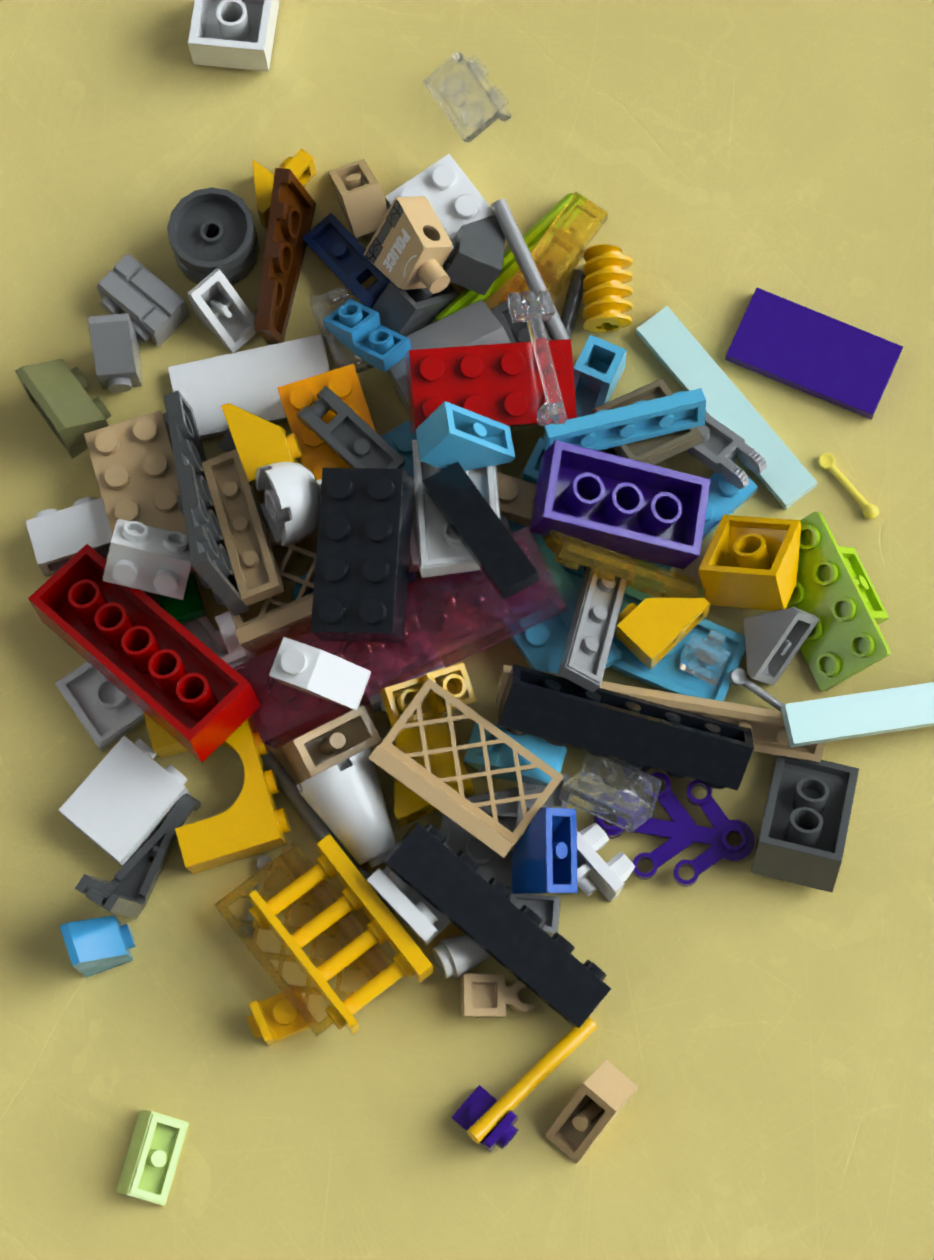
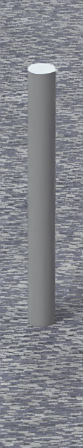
M497 200L491 204V207L552 339H570L506 200Z

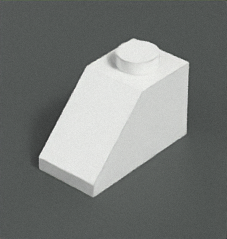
M283 637L269 676L285 686L357 711L371 671L321 649Z

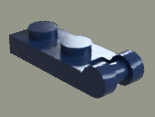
M330 213L302 237L307 246L362 305L372 308L390 283V280L364 256L366 249L343 224ZM373 275L376 281L365 289L362 284Z

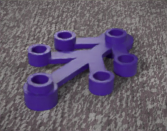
M661 772L651 774L647 778L645 788L651 798L657 799L672 821L626 814L621 806L614 803H606L600 806L594 815V823H597L605 831L609 839L619 837L624 831L669 838L668 841L652 852L640 853L634 858L633 864L635 868L633 873L642 880L651 879L659 867L693 843L711 846L694 860H681L676 864L673 876L675 881L683 887L695 884L700 874L721 859L728 861L743 860L751 853L754 847L755 840L751 828L740 820H729L712 798L710 786L703 781L693 780L687 787L686 796L692 805L701 808L713 828L696 825L671 791L669 777ZM656 779L662 780L666 788L662 792H655L650 787L651 782ZM696 786H701L706 790L707 795L703 799H696L692 796L691 790ZM606 813H615L618 816V822L613 826L606 825L602 819ZM730 833H736L741 837L742 842L738 846H730L726 841V836ZM649 860L653 865V869L648 873L640 872L637 868L639 861ZM684 866L690 867L694 871L693 878L683 880L678 874L679 869Z

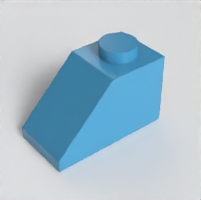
M115 915L69 922L59 926L72 966L86 978L133 961L130 949L136 947L132 931L128 923L121 925V922Z

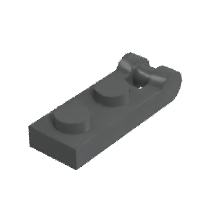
M326 386L316 395L318 399L309 408L304 406L296 414L298 419L309 430L314 432L351 468L401 469L406 464L405 459ZM330 410L336 416L326 424L321 418Z

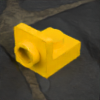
M294 986L261 1002L254 1000L249 1003L252 1014L246 1016L250 1029L255 1039L263 1037L268 1046L315 1026L298 986Z

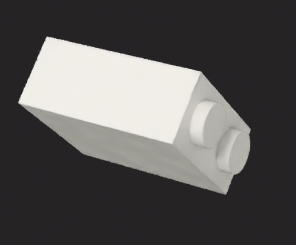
M125 736L121 738L58 810L66 820L122 867L160 828L180 797L186 793L191 795L184 786L188 779L170 764L164 769L153 760L157 754L145 742L138 739L133 743Z

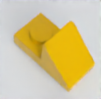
M302 148L294 157L286 158L279 167L290 169L303 187L317 174L313 156ZM253 160L257 211L261 225L267 229L274 174Z

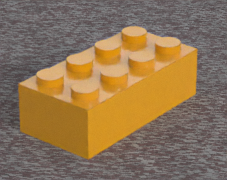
M354 364L277 387L291 434L294 433L302 452V456L299 457L300 462L313 473L316 480L322 479L323 468H351L314 432L309 430L296 415L304 406L309 408L318 399L316 395L325 386L332 390L376 432ZM329 410L321 420L328 424L336 414Z

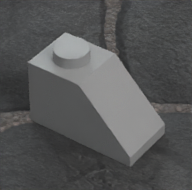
M129 314L89 316L88 324L96 375L102 389L121 393L130 391L132 387L142 386L140 342Z

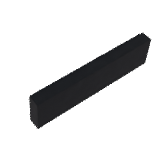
M458 462L422 480L426 493L503 600L540 581L536 568Z

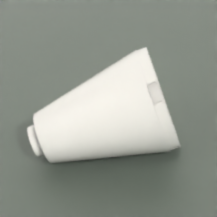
M370 748L305 780L296 785L300 795L359 865L368 862L370 868H373L382 863L384 858L390 853V849L395 847L396 842L376 764L368 759L372 753Z

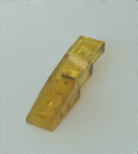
M577 192L573 194L531 253L553 302L561 293L564 281L583 258L586 246L608 219L607 211ZM521 270L498 305L524 291H529L537 307Z

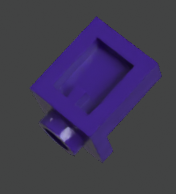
M479 1085L451 1118L467 1131L497 1100ZM510 1111L479 1143L489 1152L496 1145L504 1149L518 1132V1129L513 1126L518 1120L517 1115Z

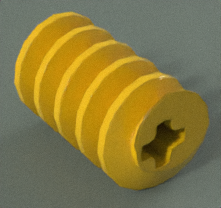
M599 244L587 248L584 251L583 257L586 261L583 265V274L586 276L583 280V289L586 291L583 294V304L585 305L583 309V319L585 320L583 329L594 333H607L632 325V318L622 313L632 310V303L624 300V298L632 295V288L623 284L632 281V273L623 269L630 268L633 264V259L622 255V250L614 245Z

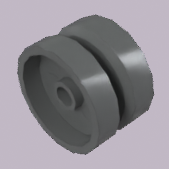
M211 187L195 190L182 198L172 210L167 227L170 245L177 265L186 278L199 284L218 268L233 286L248 276L256 265L260 248L252 213L243 199L229 190Z

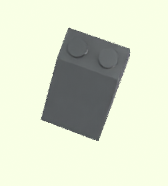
M777 755L750 873L832 893L842 863L859 768L825 760L815 762Z

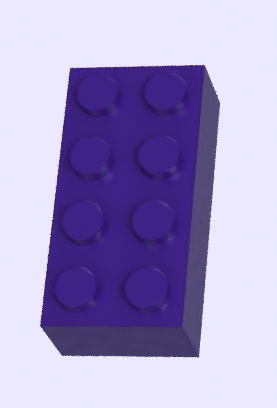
M555 440L541 456L529 532L684 570L700 556L711 479Z

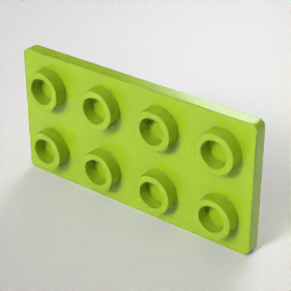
M815 511L800 520L801 537L797 584L786 609L795 607L814 614L819 618V621L800 647V650L820 690L828 691L890 655L891 651L878 627L879 624L888 620L889 616L855 548L838 546L822 513Z

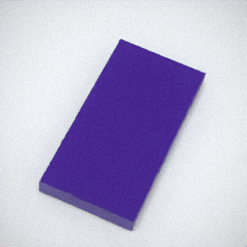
M756 288L727 351L725 360L872 420L903 346Z

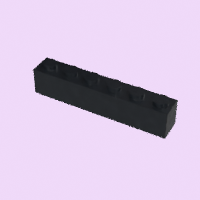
M515 664L512 665L499 704L498 726L504 727L513 734H530L545 738L546 741L553 745H571L585 749L594 756L605 757L608 755L623 759L634 767L643 768L648 766L660 769L672 777L693 778L703 781L708 786L716 789H724L726 787L738 791L754 750L750 728L603 688H598L592 693L566 678Z
M429 822L425 827L420 823H414L384 858L382 863L568 1023L580 1028L611 990L603 982L607 975L590 960L587 959L582 964L571 954L575 947L559 933L555 932L551 937L539 926L543 920L529 907L523 905L521 909H518L507 899L511 892L499 881L492 877L487 882L475 871L479 865L462 850L454 854L447 848L444 842L448 838Z

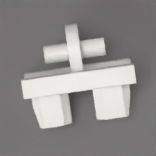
M593 823L580 832L577 831V886L587 896L591 895L598 888L607 900L611 902L620 895L624 883L633 873L635 865L622 852H619L606 863L597 852L608 843L609 838L597 823Z

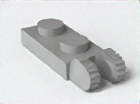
M707 413L705 415V425L697 427L702 434V443L686 450V452L717 474L721 473L728 483L741 490L749 484L750 480L744 470L732 461L738 457L746 468L751 469L756 474L762 473L767 468L764 458L747 445L745 439Z

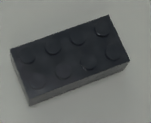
M322 469L311 632L322 641L404 643L414 480L404 469Z

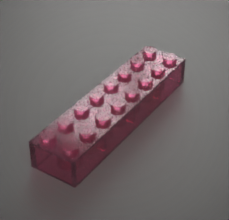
M527 526L511 535L538 571L540 581L505 600L500 597L482 570L421 577L408 583L404 643L322 641L311 631L292 640L321 649L371 671L359 706L363 704L367 706L370 704L369 697L380 693V690L411 680L442 666L447 668L569 608L535 535ZM280 646L233 668L251 684L261 704L251 716L262 742L274 749L280 748L292 740L353 710L285 686L271 678L269 674Z

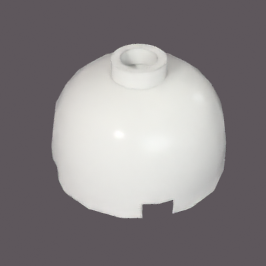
M286 461L258 467L256 471L257 491L265 489V503L260 504L261 511L273 539L276 542L281 541V546L309 537L318 528L322 479L316 480L313 473L302 464Z

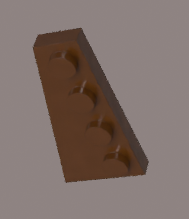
M275 168L258 306L254 314L255 330L268 345L284 342L307 246L302 237L311 229L316 208L315 201L290 169Z

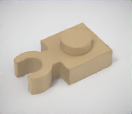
M505 974L461 975V1018H503L506 1016V1006H510L512 1010L518 1013H526L534 1009V1004H525L518 999V991L520 989H529L520 980L511 986H505Z

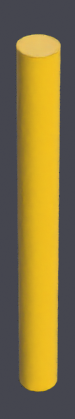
M588 1017L580 1028L574 1026L467 1130L470 1138L476 1143L481 1142L510 1111L521 1103L597 1028L595 1022Z

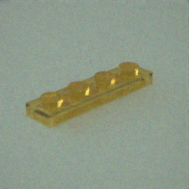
M554 530L550 531L545 543L557 555L555 558L556 562L578 570L580 564L592 568V574L607 581L613 582L615 576L625 579L629 587L643 593H649L650 588L661 591L663 598H703L706 589L692 577Z

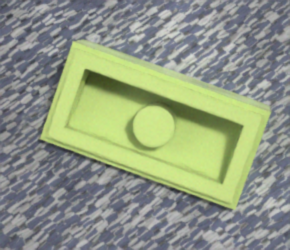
M141 1110L118 1182L117 1193L165 1206L189 1123L153 1111Z

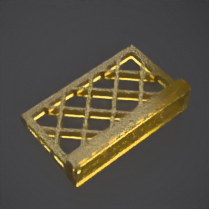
M293 841L281 850V854L216 902L215 907L317 1037L334 1024L328 1016L318 1023L308 1011L309 995H321L317 988L311 987V980L308 977L306 986L287 984L282 977L284 961L297 962L291 955L285 954L286 948L281 943L280 954L263 952L257 945L258 931L261 929L255 921L237 919L228 908L240 898H249L250 890L260 884L258 893L263 900L268 901L276 895L264 893L266 878L278 869H281L290 883H292L314 866L298 844ZM324 879L302 895L303 898H298L292 904L310 906L315 912V916H317L340 897ZM292 904L286 908L283 925L289 933H294L301 928L289 925ZM350 911L318 936L335 938L342 949L366 930ZM244 927L254 928L252 938ZM316 937L312 940L310 957L308 958L313 965L320 966L328 959L314 958L317 943ZM375 944L344 969L360 970L369 981L392 963L378 945ZM269 959L279 961L278 971ZM341 970L337 973L336 988L333 991L339 998H347L354 992L340 991L343 972ZM294 992L305 993L303 1003Z

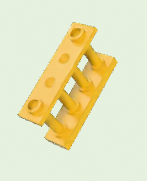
M328 834L316 843L317 851L320 855L315 859L316 865L266 902L256 889L249 894V898L253 907L248 911L262 930L268 926L321 993L330 1005L325 1009V1012L339 1030L346 1026L353 1035L359 1030L358 1022L353 1017L354 1013L403 976L408 978L413 974L419 983L433 973V965L331 834ZM336 876L345 887L341 892L342 897L290 935L276 915L326 877L331 880ZM362 909L371 921L366 925L368 929L316 968L301 948L351 910L357 912ZM387 941L396 953L392 958L394 962L345 1000L341 1001L327 981L375 944L379 943L382 945Z

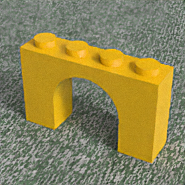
M257 710L220 745L238 753L243 763L244 784L237 800L230 808L216 816L175 828L185 868L193 874L288 845L284 833L291 831L284 808L277 809L273 795L280 792L273 769L266 771L262 759L263 755L269 754L266 740L262 731L255 732L252 717L258 716ZM143 712L153 750L158 756L163 759L188 751L150 716Z

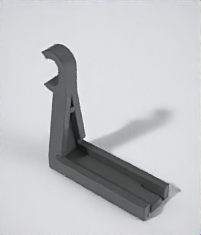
M188 793L182 795L160 828L116 873L112 881L109 882L84 874L75 889L86 894L85 896L101 908L103 906L104 909L111 913L137 919L149 900L175 839H178L175 828L183 826L191 812L200 808L201 802ZM151 856L154 858L152 862L149 861Z

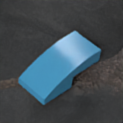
M352 299L346 301L323 319L324 326L343 345L364 361L383 372L388 371L405 357L407 351L412 350L409 338L381 325L379 312Z

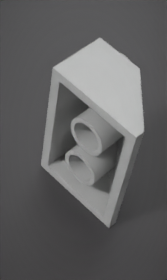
M482 299L406 336L410 339L412 350L511 343L503 326ZM404 357L386 372L409 415L406 362Z

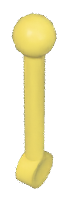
M822 454L818 461L819 467L825 471L829 470L863 508V515L867 519L876 518L879 514L877 506L869 504L834 465L835 458L832 454Z

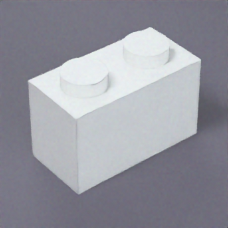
M85 497L75 501L72 507L59 511L57 509H46L35 514V518L25 521L37 564L44 576L56 573L86 544L91 546L103 558L108 557L113 535L102 497L98 499L95 497Z

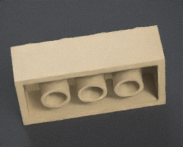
M161 410L84 433L112 535L118 519L137 521L147 526L167 531H179L187 535L185 519L177 502L180 490L171 437ZM192 564L189 574L196 573V570L193 568Z

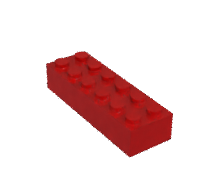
M86 544L36 590L28 600L44 624L200 762H203L261 706L251 684L142 590L102 581L107 560Z

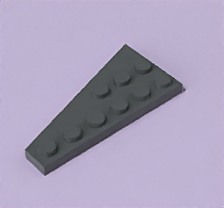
M178 390L164 396L166 412L163 413V418L171 437L180 490L177 502L185 519L192 566L196 570L205 589L211 588L216 602L219 605L225 604L231 613L236 616L249 611V606H246L241 600L211 492L207 484L202 464L207 459L193 410Z

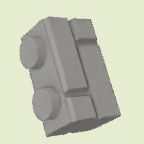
M126 254L97 286L102 299L99 302L102 308L109 315L128 313L138 339L144 343L150 339L157 346H161L171 336L173 330L177 329L190 314L186 301L130 254Z

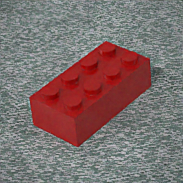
M571 339L416 349L405 353L411 434H416V429L444 401L510 427L546 425L562 419L577 418Z

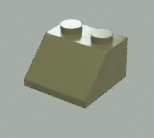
M63 359L22 366L15 371L30 400L72 458L88 449L84 433L109 426L106 419L111 417L110 412L99 397L93 400L89 397L85 389L90 385L77 367L70 370Z

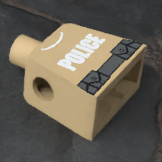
M425 196L395 197L366 248L364 256L391 282L403 290L428 288L431 293L435 294L444 290L450 283V277L442 266L452 251V242L428 199Z

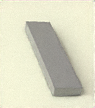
M592 548L558 671L559 675L592 693L601 686L633 562L618 553Z

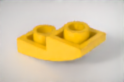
M464 662L381 689L380 694L391 727L394 726L428 678L432 679L466 705L477 702ZM431 690L421 704L423 720L447 712L445 699ZM451 705L452 710L457 709L453 705ZM417 711L408 723L418 722Z

